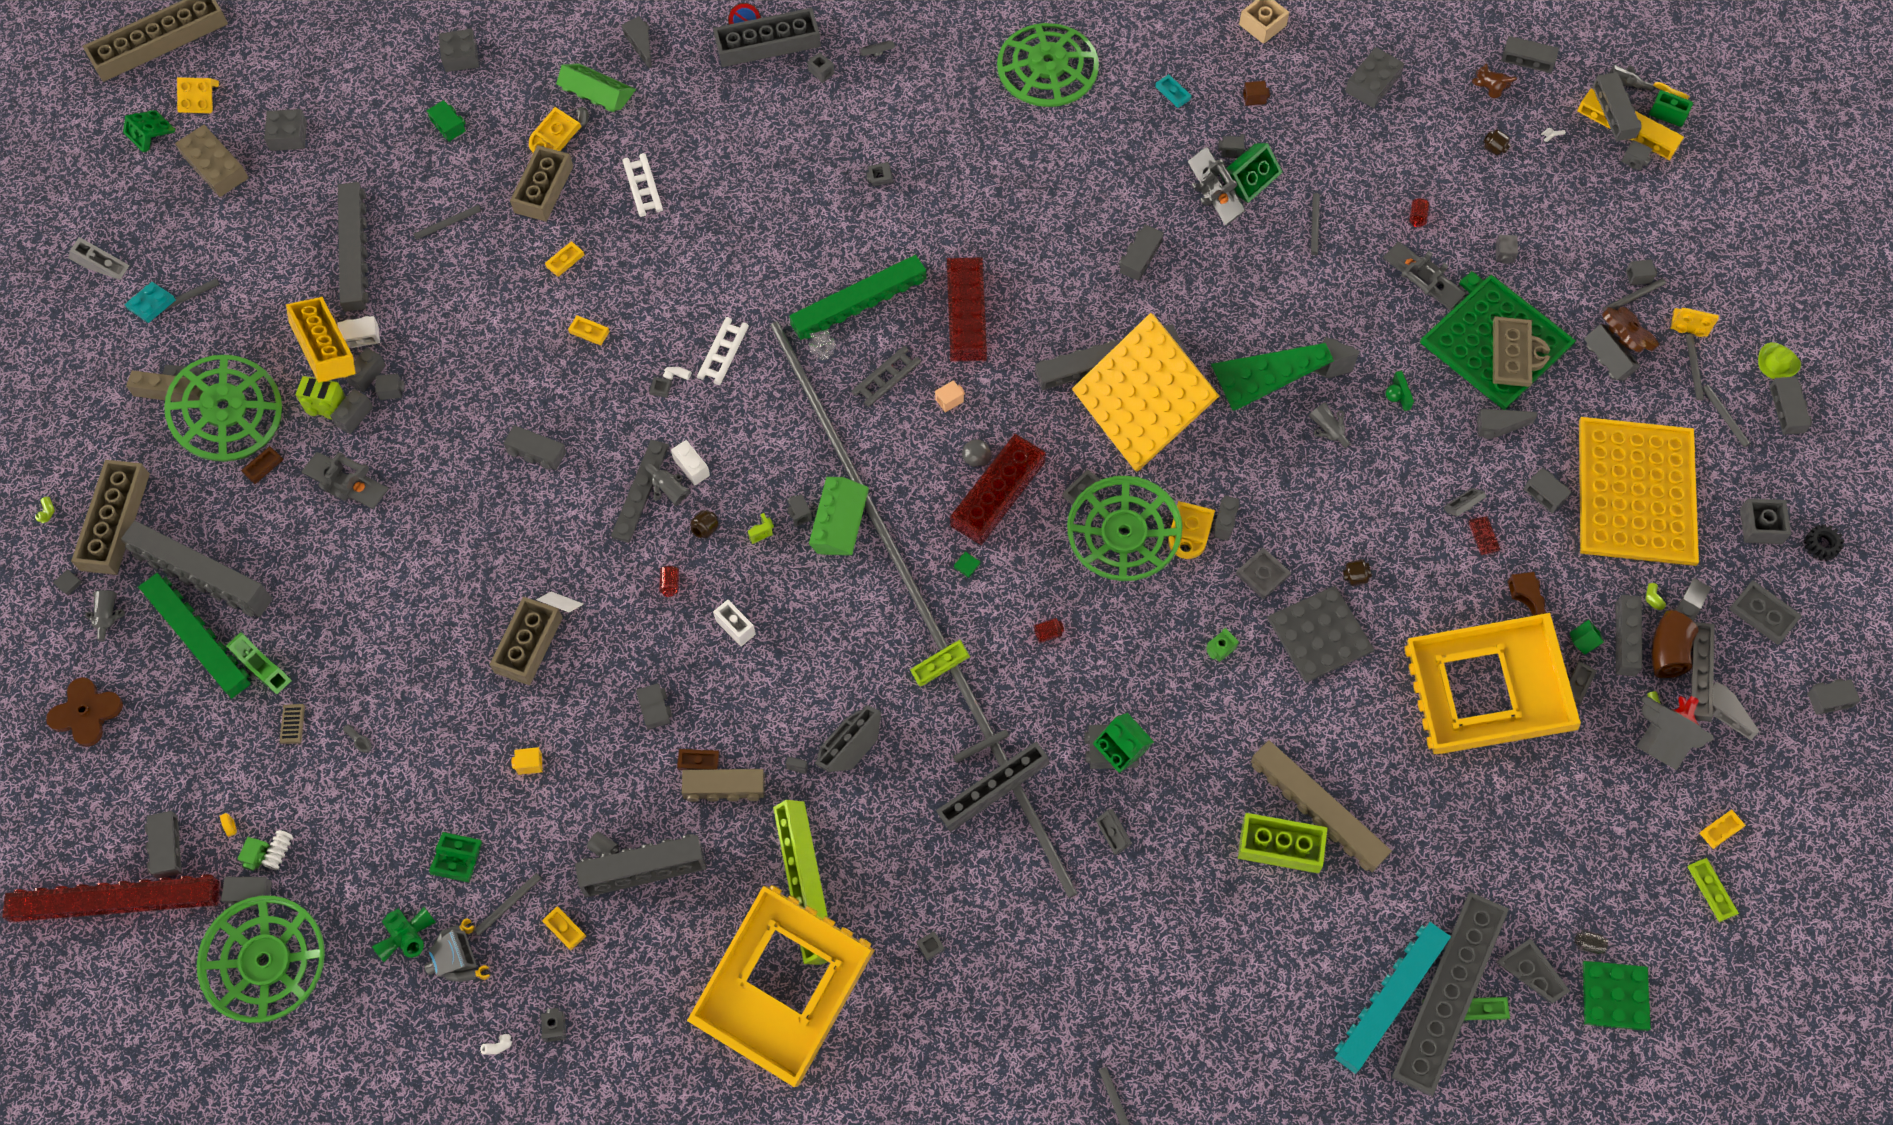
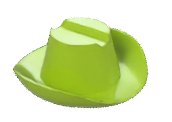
M1767 343L1759 352V368L1764 375L1771 379L1792 377L1801 368V362L1795 353L1778 343Z

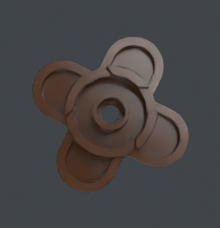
M1608 307L1602 313L1603 318L1609 324L1611 333L1614 334L1616 332L1621 338L1618 341L1625 347L1640 353L1645 348L1649 351H1654L1659 346L1658 340L1649 331L1640 326L1638 318L1629 309L1620 307L1616 311Z
M80 677L69 684L67 688L68 701L51 708L46 716V722L56 732L72 730L73 738L79 745L90 747L100 741L103 734L102 724L105 720L115 718L120 714L123 708V701L114 692L108 691L97 694L96 685L90 679Z

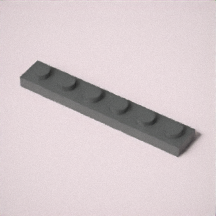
M650 440L611 534L613 539L630 543L653 487V475L645 467L648 463H651L657 470H660L669 444Z
M1694 622L1699 631L1692 644L1691 696L1699 700L1694 716L1698 721L1712 722L1715 624Z

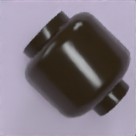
M1498 129L1489 131L1483 140V143H1485L1484 148L1497 156L1502 152L1506 153L1511 146L1509 144L1510 137Z
M707 510L700 511L690 522L691 531L698 538L710 537L719 526L716 514Z
M1363 559L1347 562L1346 569L1342 570L1344 580L1349 581L1351 586L1367 584L1369 578L1372 577L1369 562L1366 563Z

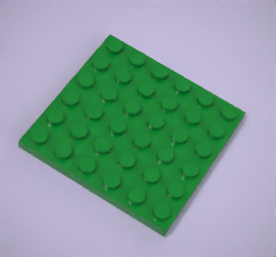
M1490 275L1423 336L1420 343L1501 409L1506 410L1529 387L1493 383L1494 317L1532 320V336L1539 337L1549 346L1550 351L1548 354L1540 351L1536 352L1540 357L1547 355L1550 358L1543 368L1532 371V384L1575 344L1576 340L1497 278Z

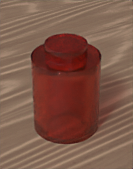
M1418 198L1412 201L1409 222L1415 227H1421L1427 223L1430 206L1427 200Z
M674 566L660 568L659 592L666 597H672L679 592V569Z
M1057 618L1033 625L1039 643L1061 637L1062 632H1064L1062 621H1058Z

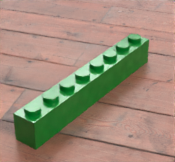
M915 254L789 315L790 325L800 340L804 338L809 339L814 333L826 331L831 325L842 323L851 315L856 316L868 307H875L882 300H889L893 295L899 292H906L909 287L915 284H922L926 279V269Z
M158 573L154 574L138 586V588L231 699L251 685L247 680L250 676L243 667L240 670L236 667L239 663L232 654L229 656L225 654L227 648L221 641L215 642L216 635L211 629H204L203 625L206 623L199 615L194 617L192 612L195 610L188 602L183 604L181 600L184 597L177 589L173 591L170 588L173 584L166 576L162 578Z

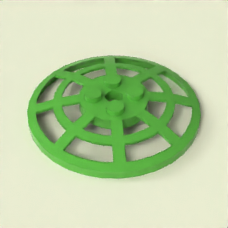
M1053 23L1034 24L1018 30L1004 42L997 60L998 75L1005 88L1021 101L1044 107L1061 106L1081 98L1095 83L1099 67L1096 50L1083 34L1070 27ZM1042 28H1058L1068 32L1063 35L1057 32H1044ZM1028 30H1036L1035 34L1026 37L1021 42L1012 40ZM1074 35L1080 37L1089 46L1091 52L1081 51V48L1071 37ZM1045 36H1055L1060 39L1057 43L1047 42ZM1034 38H1039L1040 43L1034 47L1026 44ZM1069 42L1076 52H1067L1063 45ZM1007 45L1016 47L1013 53V63L1003 67L1002 60ZM1021 49L1029 52L1028 59L1018 61V54ZM1050 58L1052 61L1046 62L1044 59ZM1069 58H1079L1076 70L1068 65ZM1084 58H1093L1094 60L1093 71L1089 80L1080 74L1083 69ZM1028 66L1032 75L1028 78L1020 67ZM1015 70L1018 77L1026 83L1021 91L1010 83L1005 75L1006 72ZM1064 72L1071 75L1066 80L1058 82L1057 77ZM1038 77L1050 79L1051 84L1036 82ZM1076 79L1084 85L1075 93L1061 97L1060 88L1071 84ZM1032 86L1039 89H1053L1054 99H1040L1027 94Z
M213 355L201 358L181 370L168 388L164 410L169 430L183 448L200 458L226 462L246 458L259 451L271 440L281 421L282 400L273 378L258 364L238 356ZM220 360L219 369L209 370L198 376L189 371L202 363ZM228 360L246 363L255 368L257 372L249 377L240 371L227 369ZM219 374V383L208 386L202 381V379L208 376ZM227 374L238 376L244 379V381L236 387L227 383ZM182 376H185L191 382L184 391L182 401L170 402L176 384ZM263 376L268 380L273 389L276 403L264 402L261 390L255 383ZM195 385L203 391L199 400L188 401L190 392ZM251 386L256 393L258 401H247L242 392ZM221 401L228 403V407L225 409H220L217 406ZM188 408L200 409L202 418L195 424L189 416ZM247 408L257 409L256 416L251 424L243 418ZM182 409L184 420L190 428L183 437L178 433L173 424L170 410ZM264 409L276 410L271 427L262 437L255 428L261 421ZM209 423L218 427V436L208 434L201 429ZM238 423L244 429L237 434L226 436V427ZM196 434L206 440L218 442L219 454L203 451L194 447L189 442ZM248 434L257 442L245 450L227 453V442L239 440Z
M1114 476L1095 482L1077 497L1068 516V539L1075 556L1090 571L1111 580L1135 581L1156 574L1173 559L1181 542L1182 519L1174 500L1158 485L1139 477ZM1122 485L1121 496L1110 497L1099 502L1093 495V493L1105 487ZM1130 485L1145 488L1155 493L1158 497L1149 504L1140 498L1129 496ZM1087 499L1094 508L1089 513L1085 526L1074 524L1078 509ZM1121 502V510L1109 513L1104 508L1110 504ZM1129 502L1144 507L1145 510L1139 515L1129 510ZM1163 502L1166 503L1172 512L1176 528L1164 529L1162 518L1156 510ZM1097 513L1105 519L1102 528L1091 527V523ZM1151 514L1157 523L1158 530H1147L1145 520ZM1126 528L1130 532L1127 535H1122L1119 530ZM1073 532L1085 534L1086 543L1092 552L1087 557L1083 558L1078 551ZM1090 535L1102 536L1105 544L1096 549ZM1176 536L1173 548L1164 561L1155 556L1162 546L1164 537ZM1147 537H1158L1157 543L1151 552L1143 546ZM1112 550L1120 553V561L1110 560L1103 555ZM1138 551L1144 556L1140 560L1127 562V554ZM1099 559L1108 565L1119 567V576L1102 572L1090 565V563ZM1148 561L1157 566L1146 573L1127 576V568L1140 566Z
M257 896L235 903L214 920L206 931L198 951L197 976L206 999L223 1015L241 1022L264 1023L286 1016L297 1009L309 997L321 976L325 949L320 928L307 910L286 898ZM267 903L285 905L299 913L293 922L290 923L279 917L268 916ZM253 905H258L259 917L243 923L237 929L227 922L231 916ZM305 919L310 923L316 934L319 949L307 950L305 939L298 930ZM269 923L280 924L286 927L287 930L280 938L270 935ZM260 924L261 935L255 936L250 940L242 935L250 927ZM221 928L230 936L222 949L220 960L207 961L211 942ZM293 935L299 941L301 952L290 953L286 945ZM236 940L242 946L238 959L228 960L230 949ZM267 954L269 961L266 965L261 966L259 959ZM319 958L315 977L305 992L298 984L305 973L307 962L309 959ZM301 961L299 971L293 980L286 974L290 962ZM238 968L243 977L236 986L232 984L229 978L228 969ZM220 969L222 981L229 991L220 1001L215 997L210 988L207 970ZM280 980L287 986L279 994L269 997V985ZM250 983L260 986V998L249 997L241 992ZM291 992L299 998L297 1002L287 1009L267 1016L269 1003L276 1002ZM235 998L246 1003L259 1005L258 1017L240 1015L229 1010L226 1006Z

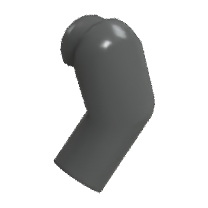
M579 107L576 110V113H578L577 121L581 124V128H583L588 123L589 113L586 108Z

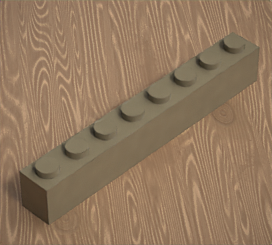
M1270 740L1253 755L1251 763L1254 770L1258 773L1262 772L1268 777L1267 781L1272 786L1279 787L1287 800H1293L1300 812L1312 817L1315 825L1328 827L1329 838L1334 842H1339L1349 856L1356 857L1359 860V865L1364 870H1370L1373 873L1392 852L1390 848Z

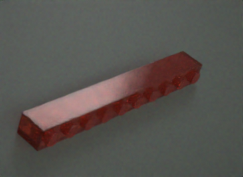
M203 874L199 878L181 876L180 879L174 880L171 878H160L159 881L141 879L137 883L119 881L117 884L112 885L109 883H97V886L79 884L74 888L57 886L55 889L50 890L47 888H35L34 891L16 889L12 893H5L2 918L9 922L218 906L220 881L213 875Z

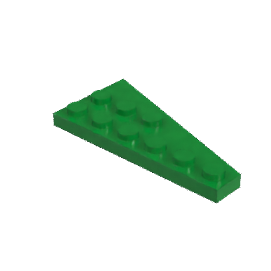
M1326 343L1212 363L1211 366L1232 410L1235 411L1333 362L1334 359Z

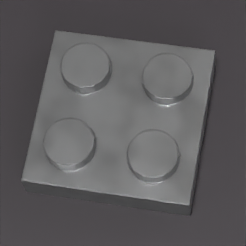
M1263 547L1236 571V575L1264 600L1290 577L1291 572Z

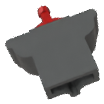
M1644 696L1642 698L1644 703L1642 715L1651 724L1637 744V747L1647 754L1677 770L1692 747L1700 748L1713 740V735L1702 729L1695 719L1694 712L1699 700L1694 696H1691L1688 701L1682 696L1678 697L1679 708L1671 710L1650 697Z

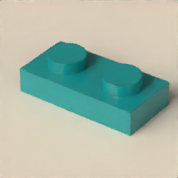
M1169 74L1156 82L1155 87L1177 108L1191 100L1192 95Z

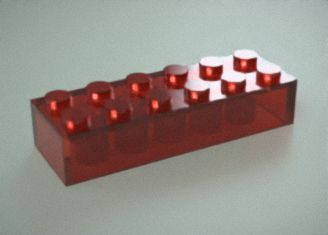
M983 257L947 258L950 362L987 361Z
M1014 434L951 514L950 526L982 546L1045 464L1046 452Z

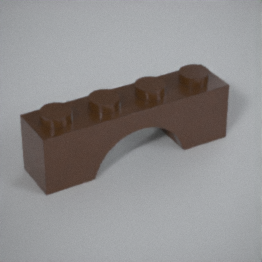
M1535 572L1512 574L1507 581L1512 599L1524 603L1530 609L1532 616L1546 614L1544 608L1545 599L1540 594V581L1536 578Z

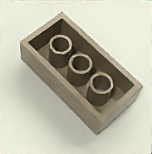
M202 125L175 143L185 160L219 197L249 178L243 166L205 125Z
M537 145L510 199L514 213L547 222L572 171L573 163L570 154Z
M523 597L489 664L493 672L530 686L563 618L559 609Z

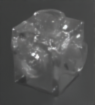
M828 330L810 334L812 343H809V349L816 359L825 360L834 355L833 349H836L834 338L830 337Z

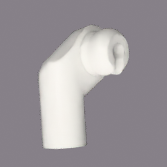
M667 367L664 370L663 377L672 380L673 375L689 380L692 372L681 367Z
M503 1034L499 1037V1043L482 1044L481 1053L499 1054L508 1049L512 1044L511 1036Z

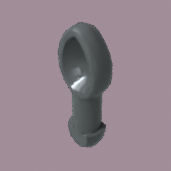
M347 724L344 726V733L354 740V745L359 751L364 753L371 751L372 745L366 736L359 735L352 725Z

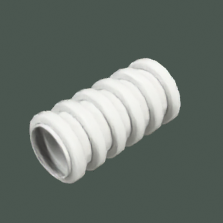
M282 830L275 832L274 841L270 843L271 848L267 849L268 854L264 855L265 860L261 862L263 866L273 870H279L280 867L278 865L282 864L281 859L285 857L284 852L288 851L287 846H290V840H293L291 834Z

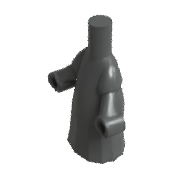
M1615 64L1612 66L1609 73L1617 72L1619 78L1623 81V86L1653 91V84L1643 81L1640 76L1636 75L1633 66L1629 65L1627 70Z
M1324 402L1309 414L1308 417L1325 431L1321 432L1320 429H1316L1314 431L1316 437H1327V439L1333 441L1338 440L1344 448L1351 444L1344 436L1345 425L1343 424L1345 414L1343 411L1337 412V417L1339 418L1337 421L1327 403Z
M651 463L646 465L645 469L653 475L654 500H660V489L672 501L674 506L679 505L690 494V490L680 483L682 481L681 474L673 475L667 470H657Z
M110 590L93 592L94 613L90 611L85 613V617L91 621L92 626L98 629L97 641L100 642L105 641L106 629L112 626L115 620L125 615L122 609H117L115 614L112 615L117 593Z

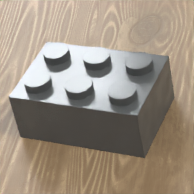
M1375 47L1348 79L1345 92L1375 108L1399 79L1405 63Z

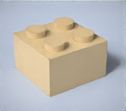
M1255 0L1241 11L1239 25L1264 44L1287 26L1289 11L1274 0Z

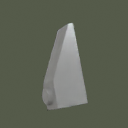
M80 237L69 251L68 259L84 268L121 280L130 266Z
M1715 682L1713 684V716L1752 740L1758 734V728L1735 694L1725 685Z

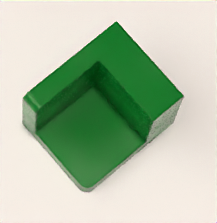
M1590 620L1570 631L1573 644L1584 655L1604 643L1601 632Z

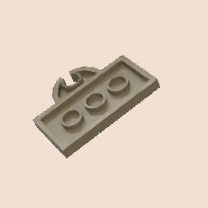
M1494 317L1493 383L1530 387L1532 384V371L1543 368L1550 358L1547 355L1540 357L1536 352L1540 351L1548 354L1550 351L1549 346L1539 337L1532 336V320Z

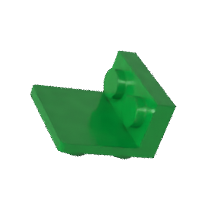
M156 110L125 115L123 133L142 152L149 150L151 137L175 132V128Z

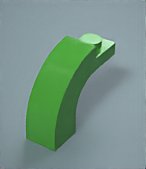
M240 632L226 645L237 659L275 694H278L292 681L278 666L261 653L243 633Z

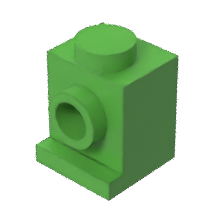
M1224 628L1220 634L1208 642L1206 647L1207 653L1212 659L1216 658L1220 662L1237 648L1239 641Z
M247 837L237 860L243 864V868L254 871L255 868L258 869L260 864H262V860H265L264 855L267 854L266 851L271 846L267 842Z

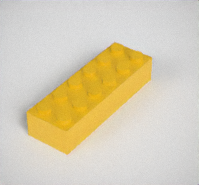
M323 297L286 304L289 324L318 383L354 375L353 355Z

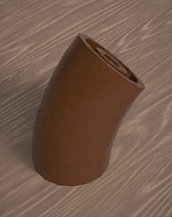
M1667 610L1659 621L1654 633L1651 655L1654 675L1658 678L1678 677L1686 674L1693 667L1691 648L1699 632L1698 627L1689 617L1678 611Z

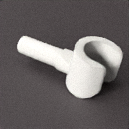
M1547 128L1541 135L1547 136L1544 141L1548 142L1554 136L1564 135L1566 132L1565 130L1554 131L1551 128Z

